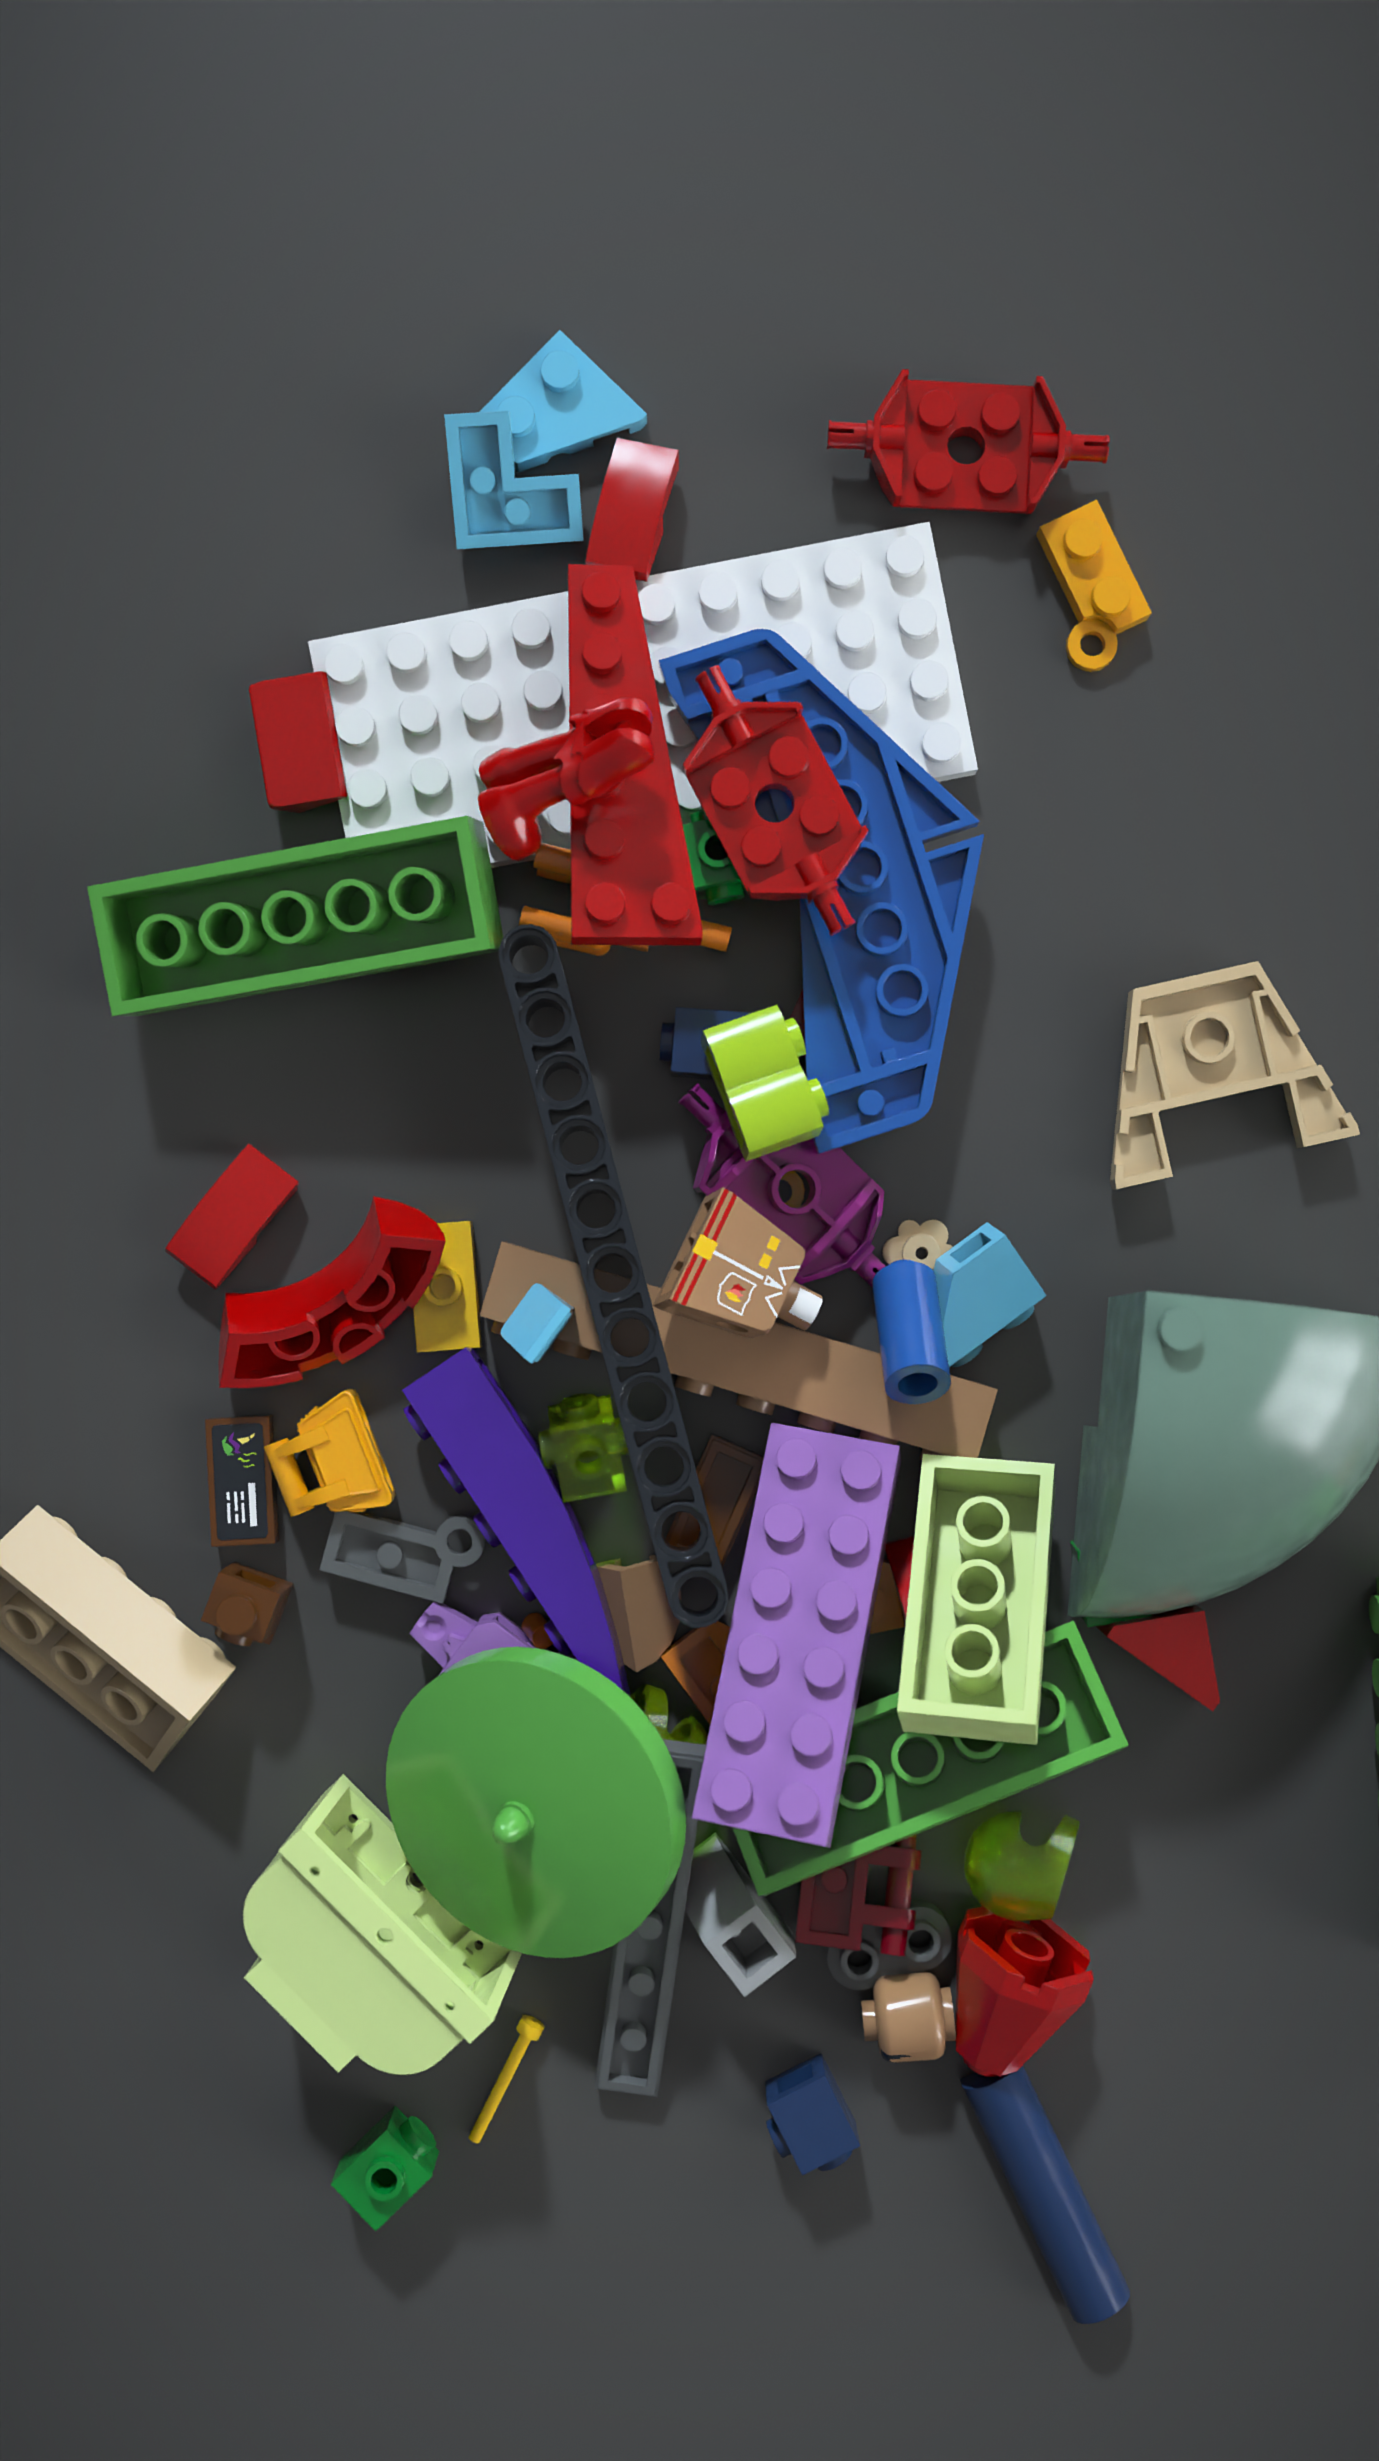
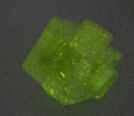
M587 1393L576 1394L563 1399L560 1404L547 1406L550 1429L538 1431V1437L545 1468H557L563 1502L627 1491L621 1456L628 1455L629 1451L620 1417L614 1418L611 1396L596 1397L593 1394Z

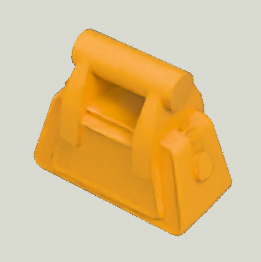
M346 1389L321 1407L315 1406L305 1415V1418L302 1417L301 1421L297 1423V1431L300 1435L291 1440L284 1438L264 1446L290 1517L315 1508L314 1505L326 1503L331 1512H364L368 1508L385 1507L396 1496L392 1479L360 1397L355 1389ZM303 1450L307 1452L319 1483V1487L309 1492L294 1456V1453Z

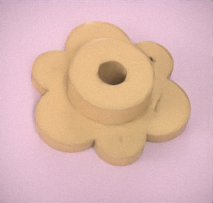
M907 1220L899 1225L898 1236L886 1241L882 1254L887 1264L898 1260H912L925 1264L934 1271L936 1259L951 1249L952 1246L946 1244L948 1230L942 1222L927 1220L919 1226L917 1222ZM919 1247L926 1250L924 1259H918L916 1256V1250Z

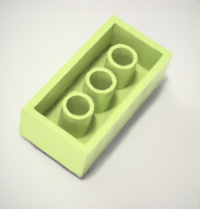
M923 1454L897 1713L904 1732L1037 1745L1055 1504V1464Z

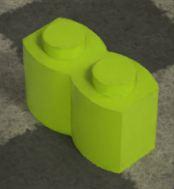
M774 1005L703 1030L701 1045L745 1161L820 1135L824 1127L821 1118L829 1115V1107L818 1079L807 1080L800 1066L798 1057L806 1055V1048L800 1028L794 1018L784 1020L778 1005Z

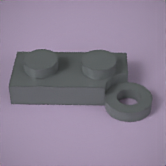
M335 1512L319 1570L443 1604L447 1597L454 1567H465L478 1560L486 1547V1539L477 1527L474 1518L467 1515H456L448 1518L439 1526L436 1532L366 1512ZM463 1529L471 1535L472 1546L467 1552L458 1553L452 1550L448 1543L449 1535L452 1531Z

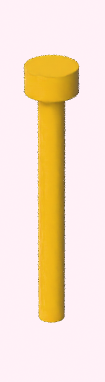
M522 2015L516 2027L520 2035L468 2136L472 2142L480 2143L531 2040H539L545 2026L537 2018L530 2015Z

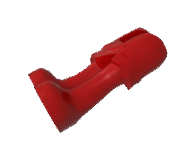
M624 697L595 709L584 710L583 713L575 714L569 718L568 721L574 727L571 730L517 748H502L486 757L480 763L478 770L480 779L488 789L480 792L478 795L479 809L494 843L506 856L512 860L520 861L541 848L543 837L538 816L549 807L566 799L572 805H582L591 798L602 796L616 784L644 770L654 762L653 745L649 739L653 728V715L645 702L637 698Z

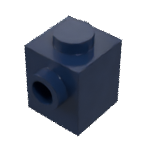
M822 2053L765 2081L767 2106L773 2116L766 2121L768 2131L780 2156L785 2158L792 2154L802 2175L816 2168L820 2171L834 2169L849 2159L852 2155V2150L860 2147L856 2121Z

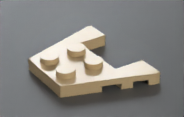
M1258 961L1140 987L1128 992L1110 1175L1112 1190L1173 1177L1159 1111L1281 1084L1283 1086L1297 1148L1360 1135L1358 1124L1351 1113H1346L1331 1089L1333 1083L1322 1065L1315 1063L1298 1035L1300 1029Z

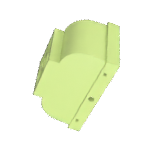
M343 1774L321 1795L278 1850V1854L253 1884L246 1897L243 1910L244 1928L249 1943L259 1957L244 1978L338 2073L357 2055L368 2065L386 2073L397 2075L415 2074L434 2066L464 2038L471 2043L494 2021L522 1953L507 1949L473 1932L443 1908L423 1883L415 1881L413 1878V1873L415 1872L401 1848L392 1822ZM351 1814H355L358 1819H354ZM477 1941H482L483 1944L480 1945L477 1943Z

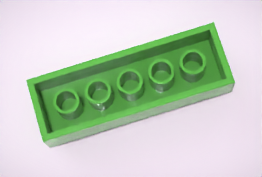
M461 816L87 886L112 1016H141L499 952L503 939L484 823L470 816Z
M1074 1620L1045 1632L1037 1745L904 1732L897 1713L899 1692L856 1709L830 1848L733 1828L758 1896H766L1125 1749L1129 1744Z

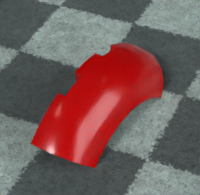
M373 1196L369 1213L354 1240L334 1261L320 1271L296 1283L273 1290L252 1293H225L219 1344V1388L268 1387L296 1382L303 1379L302 1372L321 1367L337 1359L343 1365L366 1352L385 1338L384 1330L402 1314L407 1306L413 1309L418 1303L439 1265L446 1240L437 1222L419 1209L399 1201Z

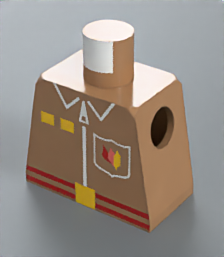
M722 1187L704 1197L653 1306L662 1311L743 1337L755 1338L768 1334L777 1317L805 1331L816 1318L823 1297L794 1281L805 1258L803 1247L734 1193Z

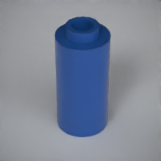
M912 1260L894 1261L878 1271L872 1281L885 1392L891 1399L900 1403H928L943 1396L951 1385L936 1275L925 1264Z

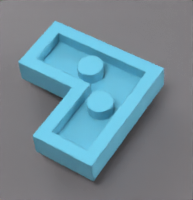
M509 410L444 415L457 549L584 541L579 474L516 478Z

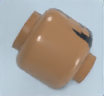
M921 1972L881 1976L874 1984V2000L861 2001L865 2041H878L879 2052L882 2058L889 2063L936 2060L944 2054L946 2042L956 2041L950 1987L940 1988L939 1981L932 1973Z

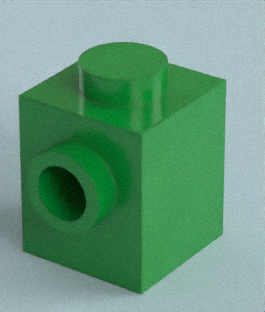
M395 2105L340 2159L330 2185L377 2231L432 2177L439 2150L435 2147V2138L420 2119L415 2116L407 2118Z

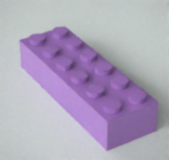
M771 1423L692 1818L821 1847H831L901 1466L900 1446Z

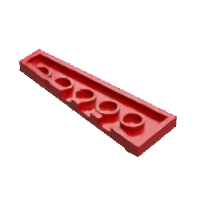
M568 564L569 718L575 714L583 713L584 710L595 709L620 698L631 697L640 699L647 704L653 715V728L649 739L652 742L654 762L644 770L616 784L598 798H591L579 806L570 804L571 945L701 946L703 928L633 566ZM569 722V730H571L574 727Z

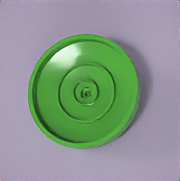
M501 1647L485 1650L456 1662L427 1684L408 1704L394 1729L386 1763V1792L391 1821L397 1839L415 1874L430 1894L458 1921L487 1940L513 1951L545 1958H570L596 1953L615 1945L638 1928L664 1897L675 1879L681 1863L686 1835L685 1802L675 1764L663 1739L643 1710L616 1684L591 1667L559 1653L538 1648Z

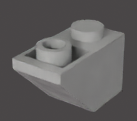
M716 1832L695 1847L685 1911L705 1947L745 1997L797 1957L793 1932L766 1897L758 1896L753 1880Z

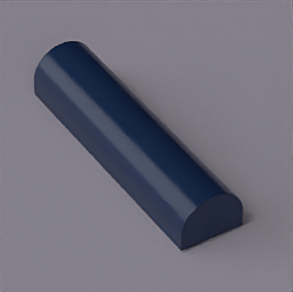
M1024 2066L1016 2072L1003 2076L988 2077L974 2072L961 2078L960 2082L1073 2320L1080 2324H1092L1113 2316L1128 2302L1130 2289Z

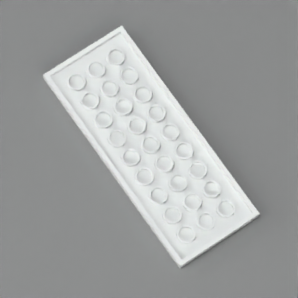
M930 522L649 575L647 582L636 580L682 824L691 823L689 816L692 813L703 810L683 772V763L698 740L669 699L658 660L754 629H768L778 633L937 782L976 774L978 767ZM568 591L308 641L314 672H327L347 798L338 800L345 838L461 816H470L484 823L479 809L478 795L488 788L480 779L478 771L480 763L486 757L502 748H517L569 731ZM566 799L546 809L538 816V820L542 830V843L570 850V803ZM484 823L491 868L535 859L536 852L520 861L512 860L496 846Z

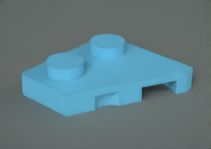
M561 330L480 411H510L514 465L518 472L545 464L556 454L566 453L571 455L594 447L593 440L625 429H628L630 434L640 431L647 424V413Z

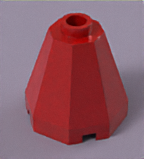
M1001 1902L966 1910L958 1930L955 2048L971 2070L988 2077L1003 2076L1018 2071L1085 2002L1094 1981L1092 1970L1086 1971L1091 1961L1089 1950L1049 1918L1033 1913L1029 1924L1013 1919L1017 1908Z

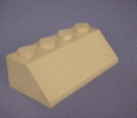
M39 1505L34 1507L0 1540V1647L154 1772L218 1694L236 1666L225 1658L223 1651L218 1645L207 1638L199 1637L176 1618L169 1605L158 1598L150 1597L127 1578L124 1570L115 1561L107 1557H101L78 1538L75 1530L66 1521L58 1517H52Z

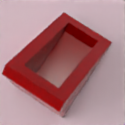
M1192 1605L1159 1614H1152L1150 1617L1096 1626L1106 1637L1212 1712L1219 1704L1220 1696L1205 1611L1199 1606Z

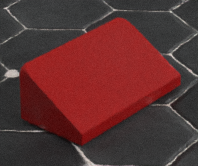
M318 671L264 680L250 685L249 694L269 807L273 810L301 813L347 798L327 672Z

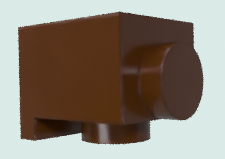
M235 1561L219 1571L201 1621L216 1626L215 1635L227 1642L240 1646H251L253 1641L270 1645L294 1583Z

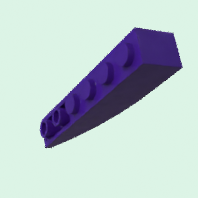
M465 1347L402 1390L410 1402V1405L403 1409L404 1413L417 1434L424 1441L432 1436L444 1454L445 1458L439 1461L438 1465L452 1488L458 1494L467 1490L480 1512L475 1514L473 1518L484 1538L493 1548L502 1544L513 1560L515 1566L509 1569L508 1572L519 1592L528 1602L537 1598L551 1620L544 1624V1628L557 1650L564 1656L573 1653L579 1662L591 1667L611 1680L631 1698L619 1639L603 1583L575 1511L546 1455L477 1350Z

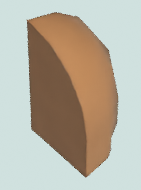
M656 1555L649 1556L650 1560L626 1567L622 1566L621 1559L596 1563L618 1635L623 1663L635 1672L651 1665L661 1657L673 1642L680 1622L674 1616L669 1606ZM680 1590L678 1595H679V1598H680V1600H681V1590Z

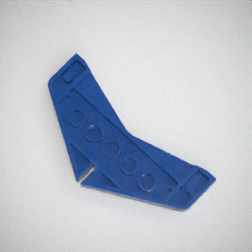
M754 629L658 660L668 697L698 741L712 722L711 715L713 711L698 683L695 682V678L705 670L709 676V668L719 665L721 667V671L735 698L740 699L741 702H801L803 706L802 715L860 825L862 827L866 825L868 829L865 840L837 880L839 885L837 890L855 923L845 930L842 927L839 933L830 936L829 930L814 902L809 904L806 899H800L807 1080L818 1079L829 1107V1115L821 1118L824 1127L820 1135L812 1139L817 1154H821L917 1122L928 1113L933 1103L984 834L929 852L925 851L923 844L977 827L980 821L778 633L768 629ZM769 789L762 792L755 802L758 814L769 822H781L787 819L793 811L790 797L778 789Z

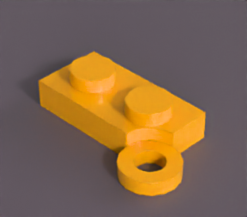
M1094 500L1040 526L1036 534L1079 623L1072 629L1066 641L1065 649L1068 659L1075 667L1087 672L1102 670L1106 667L1117 652L1118 641L1116 635L1146 621L1152 614L1098 501ZM1087 635H1095L1102 641V653L1096 656H1088L1081 649V639Z

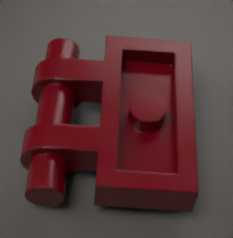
M917 1834L801 1881L795 1943L860 1951L863 1924L882 1927L881 1954L906 1957L908 1930H915L916 1910L910 1909L914 1870H920L922 1851L916 1850ZM869 1864L888 1866L884 1906L865 1904Z

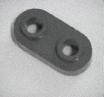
M912 1900L910 1909L916 1910L915 1930H908L906 1957L881 1954L882 1927L863 1924L861 1949L871 1955L869 1962L861 1967L852 1966L848 1963L847 1959L854 1950L826 1947L828 1968L838 1983L852 1990L873 1988L876 1980L884 1975L920 1973L930 1970L944 1961L951 1948L952 1935L945 1915L937 1906L930 1902ZM917 1930H925L931 1934L930 1942L921 1948L913 1947L908 1943L911 1934Z

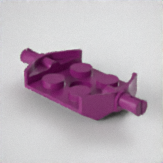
M699 1083L692 1086L687 1091L688 1094L684 1095L678 1103L683 1105L706 1127L704 1131L708 1134L705 1139L693 1189L697 1193L702 1192L706 1196L722 1187L731 1191L801 1245L805 1250V1258L794 1279L798 1284L827 1277L847 1268L849 1271H855L872 1287L874 1276L878 1271L886 1267L872 1253L875 1247L871 1244L882 1217L885 1191L841 1148L817 1154L812 1138L745 1161L733 1133L726 1109H723L700 1087ZM792 1170L804 1175L810 1188L808 1199L798 1208L786 1205L778 1192L780 1179L785 1173Z

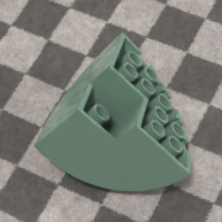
M1153 1291L1108 1297L1098 1427L1083 1425L1074 1544L1080 1550L1078 1563L1074 1554L1072 1555L1067 1616L1123 1618L1159 1614L1200 1604L1236 1590L1277 1568L1310 1544L1343 1512L1366 1483L1379 1461V1317L1293 1305Z

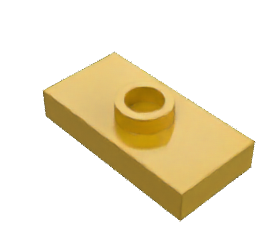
M472 1221L437 1223L445 1236L446 1242L433 1278L413 1308L417 1353L464 1349L465 1347L480 1348L482 1347L473 1223Z

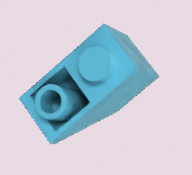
M988 1222L935 1261L934 1273L937 1280L949 1367H958L971 1361L982 1350V1343L1002 1328L1010 1329L1023 1323L1033 1313L1034 1305L1047 1296L1007 1236Z

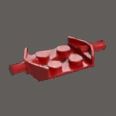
M902 369L875 413L873 420H867L866 423L835 422L832 420L828 422L827 449L864 450V458L871 459L880 487L893 507L1032 514L1059 468L1066 469L1069 461L1101 462L1106 464L1109 455V435L1072 434L1071 430H1066V424L1043 376H1036L1033 386L908 380L909 369ZM956 437H970L980 446L982 457L972 464L958 463L950 456L947 445Z
M719 665L709 668V676L706 670L695 678V682L698 683L713 711L711 715L712 722L684 761L683 772L749 897L775 901L806 899L809 904L814 902L829 930L830 936L839 933L842 927L844 930L855 923V920L850 915L837 890L839 888L837 880L865 840L868 829L866 825L863 827L860 825L802 715L803 706L801 702H741L740 699L735 698ZM769 789H778L785 792L793 804L791 815L781 822L764 820L758 814L755 807V802L762 792Z

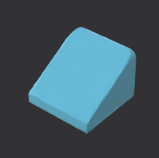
M536 1283L529 1289L508 1318L500 1333L523 1358L530 1363H537L543 1358L574 1315V1307L542 1284Z

